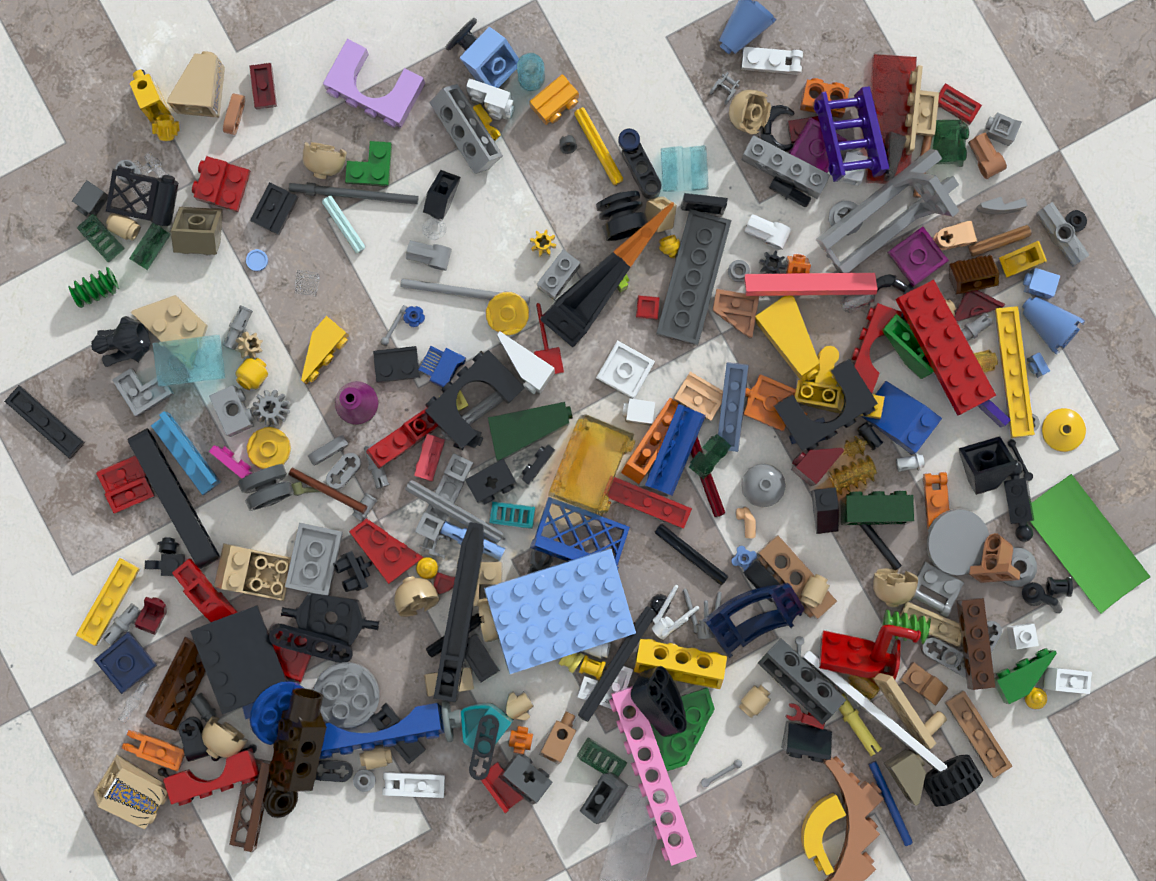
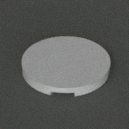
M962 509L948 510L936 517L928 529L926 549L933 565L939 570L952 575H964L970 573L971 566H980L984 543L989 536L988 529L983 520L975 513Z
M342 662L328 667L319 676L314 686V690L324 696L320 710L323 720L344 729L355 728L366 723L375 713L379 703L380 691L375 677L368 669L356 663Z

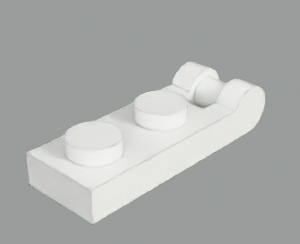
M743 47L741 70L798 75L802 73L800 60L803 59V51ZM786 59H791L792 65H785Z
M383 772L385 787L382 790V795L444 798L445 775ZM394 780H400V788H394Z

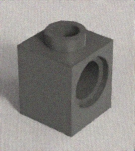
M86 180L72 202L77 205L76 210L86 217L88 214L96 217L108 200V195Z

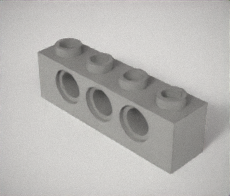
M458 84L443 88L429 102L474 174L489 170L503 157Z
M754 135L741 159L773 177L777 176L790 185L794 184L796 189L816 199L820 196L830 177V174Z

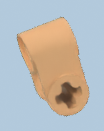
M972 221L943 228L933 236V240L941 251L964 247L977 242ZM943 236V238H947L948 241L946 242L945 240H941V237Z

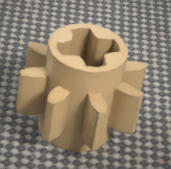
M248 332L242 333L243 338L239 337L235 340L238 343L235 351H239L242 354L241 358L249 355V358L253 359L256 357V353L263 351L260 348L263 340H259L256 337L257 333L249 336Z

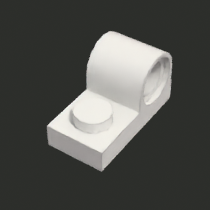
M1047 667L1044 672L1043 689L1090 694L1092 672Z

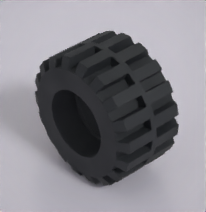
M959 755L946 760L943 763L947 765V769L939 773L934 768L926 773L923 787L934 806L940 807L952 804L966 797L981 785L983 777L970 755Z

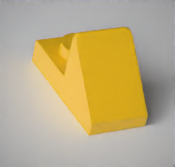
M1039 241L999 257L1006 278L1038 267L1047 261Z

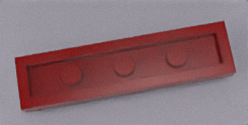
M614 476L610 477L603 494L606 498L684 529L692 510L690 507Z

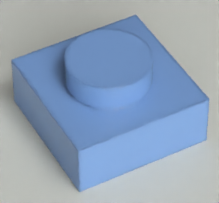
M1040 352L1027 358L1029 362L1027 364L1033 375L1036 374L1037 378L1050 372Z

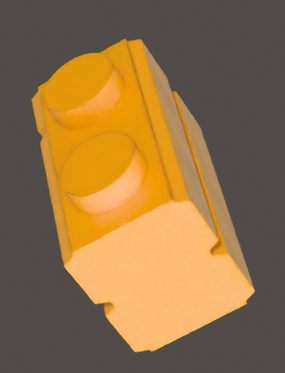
M562 74L531 99L529 105L545 125L549 122L554 124L561 118V112L566 108L571 110L577 105L579 93Z

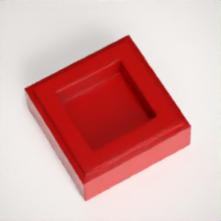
M638 295L636 318L657 320L660 297Z

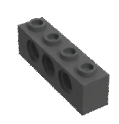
M782 638L758 662L769 675L822 725L846 701L823 676L814 670Z

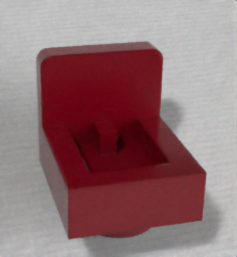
M145 597L144 607L135 622V628L156 635L167 613L166 604L159 598L153 597L151 599Z

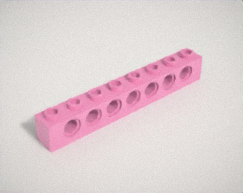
M631 686L611 693L612 699H609L612 711L618 712L620 720L616 722L620 734L625 732L628 741L624 742L627 754H632L635 762L631 763L634 774L641 777L642 783L638 785L642 797H648L650 804L646 805L649 817L650 819L655 817L657 826L653 828L657 839L663 840L665 846L661 848L665 861L670 860L672 866L697 856L650 722L631 699V689L633 687ZM628 705L633 706L636 710L634 716L630 718L623 715V709ZM640 727L643 730L642 736L637 739L633 738L630 735L632 728ZM642 748L650 750V756L645 760L638 757V751ZM650 769L658 772L657 778L653 781L645 778L646 772ZM656 791H663L665 798L661 802H656L653 800V794ZM664 812H669L673 815L669 823H663L660 820ZM673 833L680 836L677 844H670L668 842V837Z

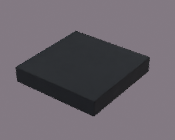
M684 193L681 209L684 211L692 209L703 213L723 215L727 207L728 198Z

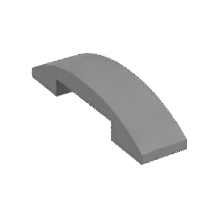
M453 453L435 493L455 504L473 462ZM429 504L415 532L435 541L449 515Z

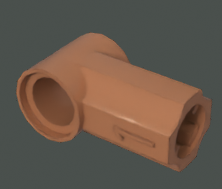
M986 132L968 142L978 160V168L985 179L1007 169L1003 156L996 152Z

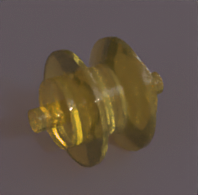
M854 436V441L851 443L845 440L846 445H844L845 451L843 455L847 454L853 460H855L858 453L864 456L865 446L868 445L867 441L863 442L857 436Z

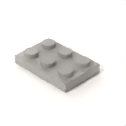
M299 523L285 587L329 595L335 571L333 563L338 558L343 532Z

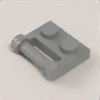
M924 562L917 574V590L912 600L915 598L939 611L940 615L947 617L964 582ZM922 585L947 600L943 604L920 592L919 588Z

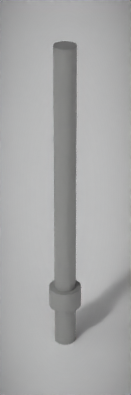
M409 279L401 280V287L488 300H491L500 293ZM520 295L529 305L530 297Z

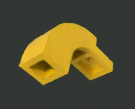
M834 792L821 798L810 808L805 816L801 830L802 847L806 857L810 859L816 856L813 861L818 871L823 870L826 876L833 873L834 870L823 849V833L829 824L846 816Z

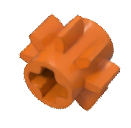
M518 726L517 731L511 730L509 747H514L513 753L524 754V750H530L533 734L528 733L527 727Z

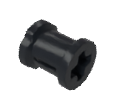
M1048 577L1046 582L1047 595L1064 594L1066 597H1071L1073 593L1072 578L1053 579Z

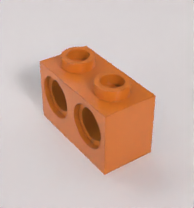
M818 78L807 79L800 110L816 113L814 110L815 99L809 95L810 91H816L819 95L822 92H826L828 101H832L830 98L832 95H837L840 99H848L850 88L838 82L828 84L823 83L824 81ZM846 108L831 109L832 117L842 118Z

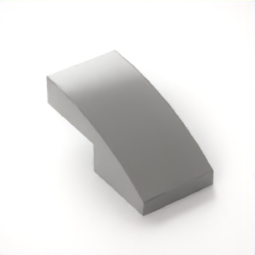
M1002 197L980 203L976 209L978 212L986 214H1008L1021 211L1028 205L1025 198L1004 204Z

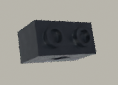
M504 459L465 479L477 503L483 502L484 505L493 501L495 494L501 491L505 494L513 490V484L517 483ZM489 478L498 480L495 483L496 488L493 489L491 486H486L489 483Z

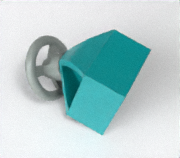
M442 700L441 703L446 740L452 742L454 736L453 728L462 727L463 743L472 750L479 721L484 715L492 714L499 720L496 743L514 720L509 718L504 711L493 703L475 704L463 708L462 711L458 709L454 710V712H451L449 701ZM488 719L487 722H483V725L486 726L485 734L480 732V737L487 736L493 739L494 735H489L491 728H495V724L492 723V719ZM481 741L478 744V750L484 754L488 753L491 750V745L488 741Z

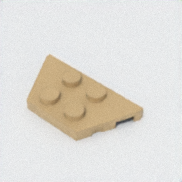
M174 295L131 312L190 370L194 369V363L198 352H200L202 339L205 336L208 325L183 301Z

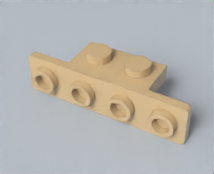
M918 65L914 71H911L909 84H912V92H909L907 99L910 113L906 115L905 126L908 127V133L903 139V148H906L905 154L907 155L914 151L916 135L933 137L936 129L939 92L920 90L923 69L921 65Z

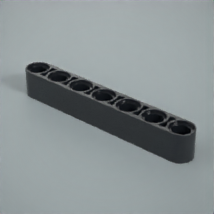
M146 428L128 438L131 449L197 567L202 569L220 559L216 547L151 431Z

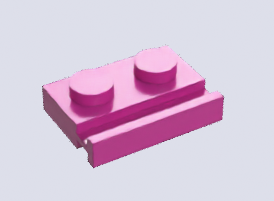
M214 445L209 452L241 479L253 474L249 471L252 467L242 459L238 462L233 458L235 453L226 446L221 448Z

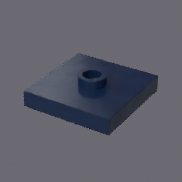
M127 632L94 659L121 694L125 693L157 666L131 632Z

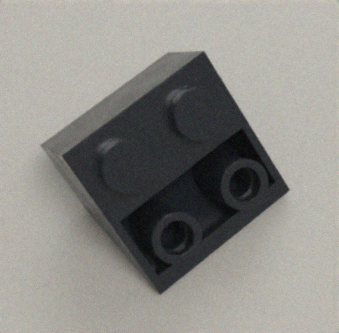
M786 721L781 748L790 757L802 759V755H806L812 761L824 763V759L831 760L832 731Z

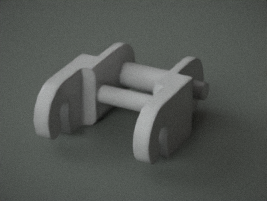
M728 72L721 76L723 77L722 80L718 79L709 92L712 95L717 87H723L727 90L729 96L724 103L726 105L736 93L735 88L740 86L738 84L740 80L734 81L728 77ZM725 80L733 85L731 89L723 84Z
M439 534L431 549L427 547L430 539L425 537L423 546L419 545V547L424 552L427 549L429 554L445 559V555L435 552V547L438 539L443 538L451 541L452 538Z

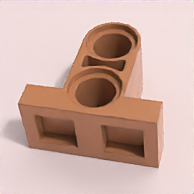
M999 534L989 535L984 543L981 565L971 566L969 575L980 583L1019 580L1020 571L1011 565L1013 555L1012 544Z

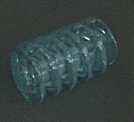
M534 53L522 55L517 63L519 84L525 90L535 91L545 81L544 62L540 56Z

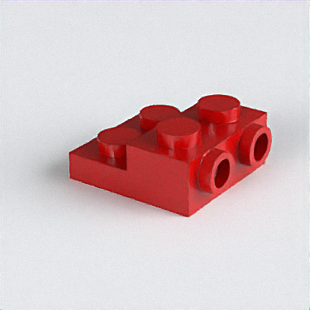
M206 156L205 161L201 160L198 166V173H201L199 181H194L192 186L194 198L197 201L239 212L251 171L228 164L226 161Z

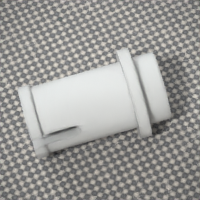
M915 453V456L896 458L898 472L910 469L921 470V468L925 467L923 455Z

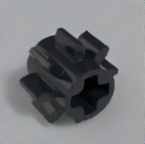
M776 250L773 255L765 252L766 260H759V263L763 265V268L760 270L761 273L765 271L768 274H780L779 269L783 270L786 268L782 264L785 257L777 256ZM770 261L777 263L775 268L773 266L768 267Z

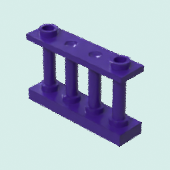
M870 86L862 87L854 94V98L828 101L827 93L822 92L814 100V110L818 114L829 161L828 169L830 175H832L833 182H838L846 175L845 171L869 168L872 170L873 177L883 175L890 168ZM857 108L859 118L833 121L831 109ZM856 127L862 129L864 139L838 142L835 130ZM865 148L867 150L868 160L846 163L842 161L840 152L842 150Z

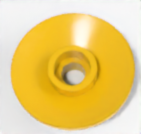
M1061 408L1052 411L1046 416L1042 424V435L1045 442L1057 451L1067 452L1074 450L1085 438L1086 426L1084 420L1077 412L1071 409ZM1064 425L1069 427L1068 433L1063 432Z

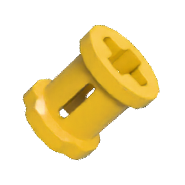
M585 655L579 673H586L596 677V680H600L606 662H598Z

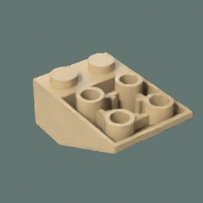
M223 543L214 586L224 590L284 601L287 588L285 584L291 557Z

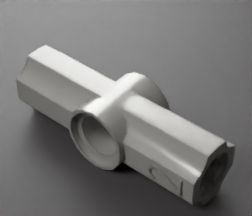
M1053 202L1035 213L1049 232L1051 241L1061 249L1072 267L1089 256L1075 235L1074 227L1065 221ZM1059 230L1066 232V239H1062L1059 236Z

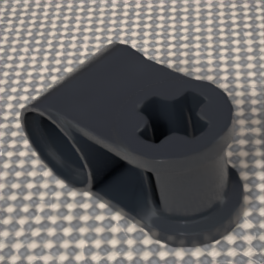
M194 716L187 718L179 726V734L188 762L210 756L206 752L208 748L202 740L204 729L202 722ZM188 725L194 726L195 730H187L186 727Z

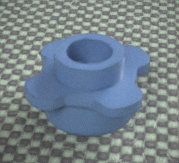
M739 546L731 562L734 566L738 565L745 571L752 564L753 560L757 558V554L755 551L750 552L746 550L744 546Z

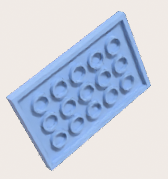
M610 548L484 588L509 674L636 634L613 552Z

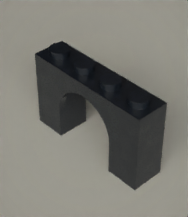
M481 350L472 359L475 363L470 368L467 366L463 367L456 374L459 378L454 383L449 381L441 389L443 394L438 399L433 396L425 404L427 409L424 412L460 449L465 447L478 434L462 418L457 409V395L463 386L471 382L485 383L507 404L525 388L489 350L485 353Z
M850 359L844 360L829 370L844 396L842 411L835 419L828 422H815L806 416L793 394L773 405L802 451L805 449L807 451L813 450L819 446L818 441L824 437L826 440L838 434L836 430L843 425L845 428H848L857 422L855 418L863 414L865 417L876 410L874 406L878 404Z

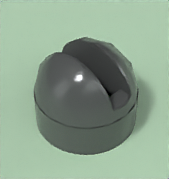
M572 135L562 136L559 140L562 153H573L577 149L576 140Z

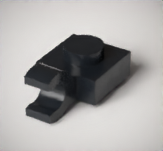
M161 554V561L145 560V569H161V576H174L172 572L185 562V554Z

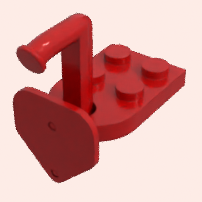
M890 624L883 625L879 630L876 641L873 642L863 638L823 630L820 644L819 668L864 678H875L879 673L890 675L896 680L900 666L901 641L899 639L895 640L891 654L886 653L892 636L907 638L916 643L920 639L921 631Z

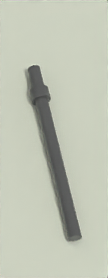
M309 182L307 184L289 183L290 192L306 193L308 196L320 194L418 204L419 196L317 186L316 183Z

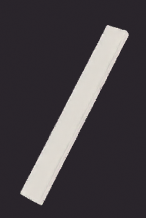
M807 651L802 658L913 752L919 754L938 773L947 769V765L836 672L820 669V659L811 651Z

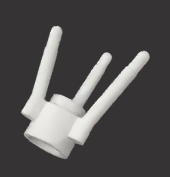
M678 585L673 587L659 613L652 619L655 623L652 626L653 632L663 640L675 629L687 622L688 618L699 610V606H696L675 622L667 616L662 618L678 589Z

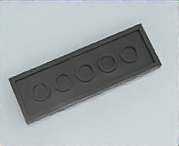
M692 209L689 210L656 335L698 346L732 220Z

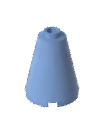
M738 0L719 39L722 43L719 47L728 54L731 52L736 54L770 27L777 19L758 1Z
M1030 297L1022 306L1024 309L1022 314L1056 355L1060 353L1057 349L1060 346L1065 348L1079 332L1078 324L1084 325L1085 323L1084 319L1039 297L1034 299Z

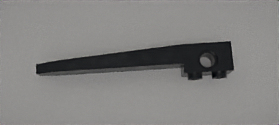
M470 522L461 543L433 699L450 702L458 700L484 550V524Z

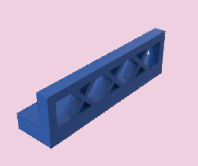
M678 404L646 481V486L673 496L706 415Z

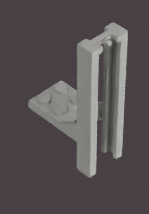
M929 149L816 239L820 247L826 251V256L833 261L832 264L838 273H849L914 220L934 213L953 217L959 212L949 196V193L959 186L955 177H947L940 182L936 175L924 174L942 159L937 150ZM907 186H914L922 198L840 262L830 247Z

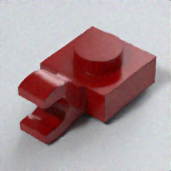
M789 703L790 707L795 708L796 713L793 716L786 714L785 717L787 719L800 721L820 729L824 728L825 723L822 725L811 713H802L798 705Z

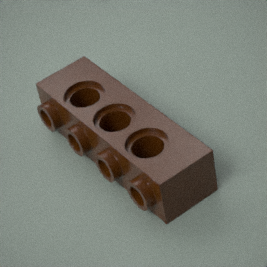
M984 598L957 600L967 688L971 690L996 688Z

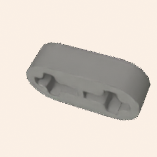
M341 435L310 453L308 458L313 466L343 450L349 444L344 435Z
M354 453L345 454L328 472L326 476L327 484L333 489L344 487L361 467L359 456ZM347 458H355L356 460L354 463L356 464V466L354 468L350 466L345 471L344 468L348 464L346 462ZM342 471L344 473L340 477L342 482L333 485L332 475H339Z

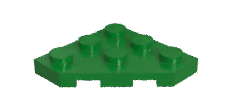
M708 687L681 696L687 721V728L684 732L663 737L650 723L667 771L687 765L715 710Z

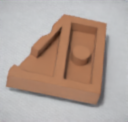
M716 289L712 311L748 338H752L759 296H746L744 293Z

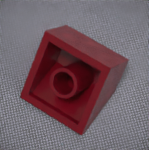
M840 447L810 450L806 453L801 452L792 461L794 467L791 471L808 485L814 486L845 450Z

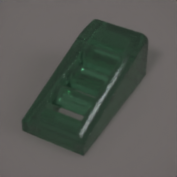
M94 214L90 215L77 227L108 263L125 249ZM97 224L91 231L87 232L90 228ZM100 230L103 231L96 239L92 238ZM107 236L110 238L102 246H99V243ZM114 243L116 246L106 253L105 250Z
M589 737L577 753V757L582 762L602 774L611 773L609 769L614 761H617L618 763L612 773L619 777L627 765L625 760ZM602 752L597 762H594L598 753ZM607 756L610 757L609 760L607 761L606 765H605L604 768H603V767H602V764H603L604 761L606 760Z

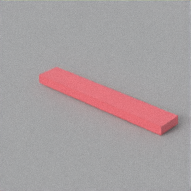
M875 273L745 274L744 277L746 296L876 295L878 290Z

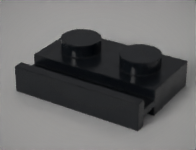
M269 182L250 221L280 235L299 197Z
M416 346L373 351L377 383L420 378Z

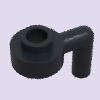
M1035 582L1028 583L1022 589V597L1028 605L1038 606L1041 603L1050 605L1055 613L1062 612L1063 608L1059 601L1052 596L1046 595L1040 584ZM1036 590L1035 595H1029V592Z

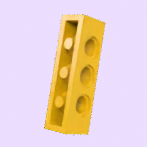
M640 639L634 672L641 673L654 667L663 666L675 681L721 689L727 656L717 652H703L696 648L679 647L673 643H659L653 639ZM655 656H660V657H662L663 659H662V660H659V659L655 658ZM677 660L683 661L685 664H679ZM698 665H704L706 668H700Z

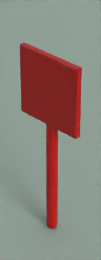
M537 303L536 307L544 350L534 351V355L554 367L555 374L563 373L560 348H548L545 326L540 320L542 316L541 305Z

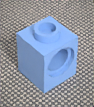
M1034 268L1030 273L1027 272L1024 277L1023 285H1026L1024 292L1049 300L1055 295L1060 275Z

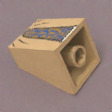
M208 51L193 55L168 97L167 103L177 114L220 117L225 67L217 55Z
M119 755L115 756L93 792L99 808L143 829H146L148 824L153 823L157 815V809L168 798L163 782Z

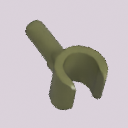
M302 482L291 484L296 496L304 493L320 492L312 487L303 488Z

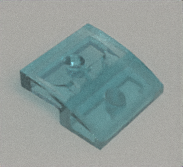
M705 145L686 148L682 146L661 148L664 192L709 189L707 149Z

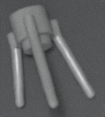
M683 589L687 607L690 611L693 609L687 589ZM721 592L717 593L715 610L720 607ZM707 600L704 601V618L709 615ZM695 613L691 615L694 633H698V639L715 638L703 620H699L698 624Z

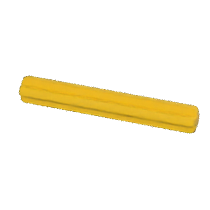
M585 108L577 109L574 115L614 186L620 184L623 181V177Z

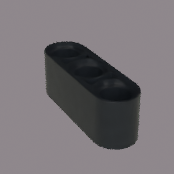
M639 143L638 151L635 154H629L622 149V156L642 195L649 200L657 198L661 192V181L641 143ZM644 165L647 167V171L639 173L636 171V167ZM654 184L657 190L655 192H648L646 185Z

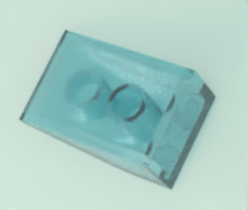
M220 335L152 343L158 387L225 379Z

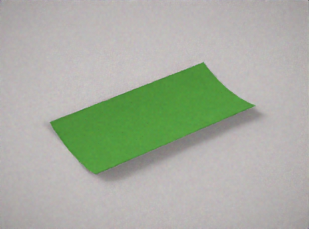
M1072 474L1032 502L1034 521L1030 522L1100 614L1151 577Z

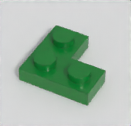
M370 141L368 162L347 161L346 184L389 186L392 143Z

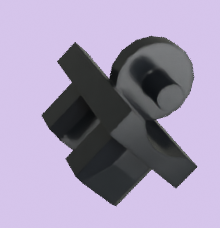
M353 551L340 555L341 558L335 561L333 566L338 574L347 570L350 578L342 581L345 592L359 591L367 588L368 584L365 578L370 576L367 568L372 566L371 561L365 563L362 556L355 558Z

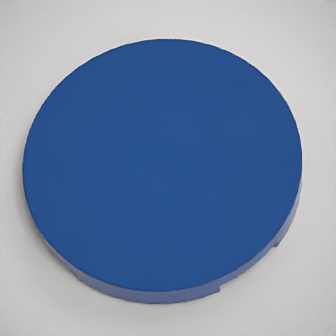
M280 682L270 686L258 696L250 712V726L258 739L268 745L274 744L278 734V722L281 719L282 711L289 709L292 690L304 688L303 686L295 682Z

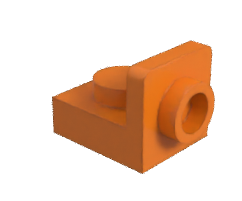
M801 254L787 256L786 274L810 272L811 264L806 256Z

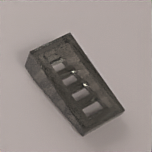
M889 132L885 137V152L890 168L884 173V181L887 182L895 177L907 139L905 136L894 132Z

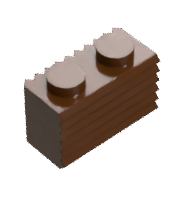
M990 254L988 256H978L971 260H958L949 264V279L954 288L955 295L999 286L1000 273Z

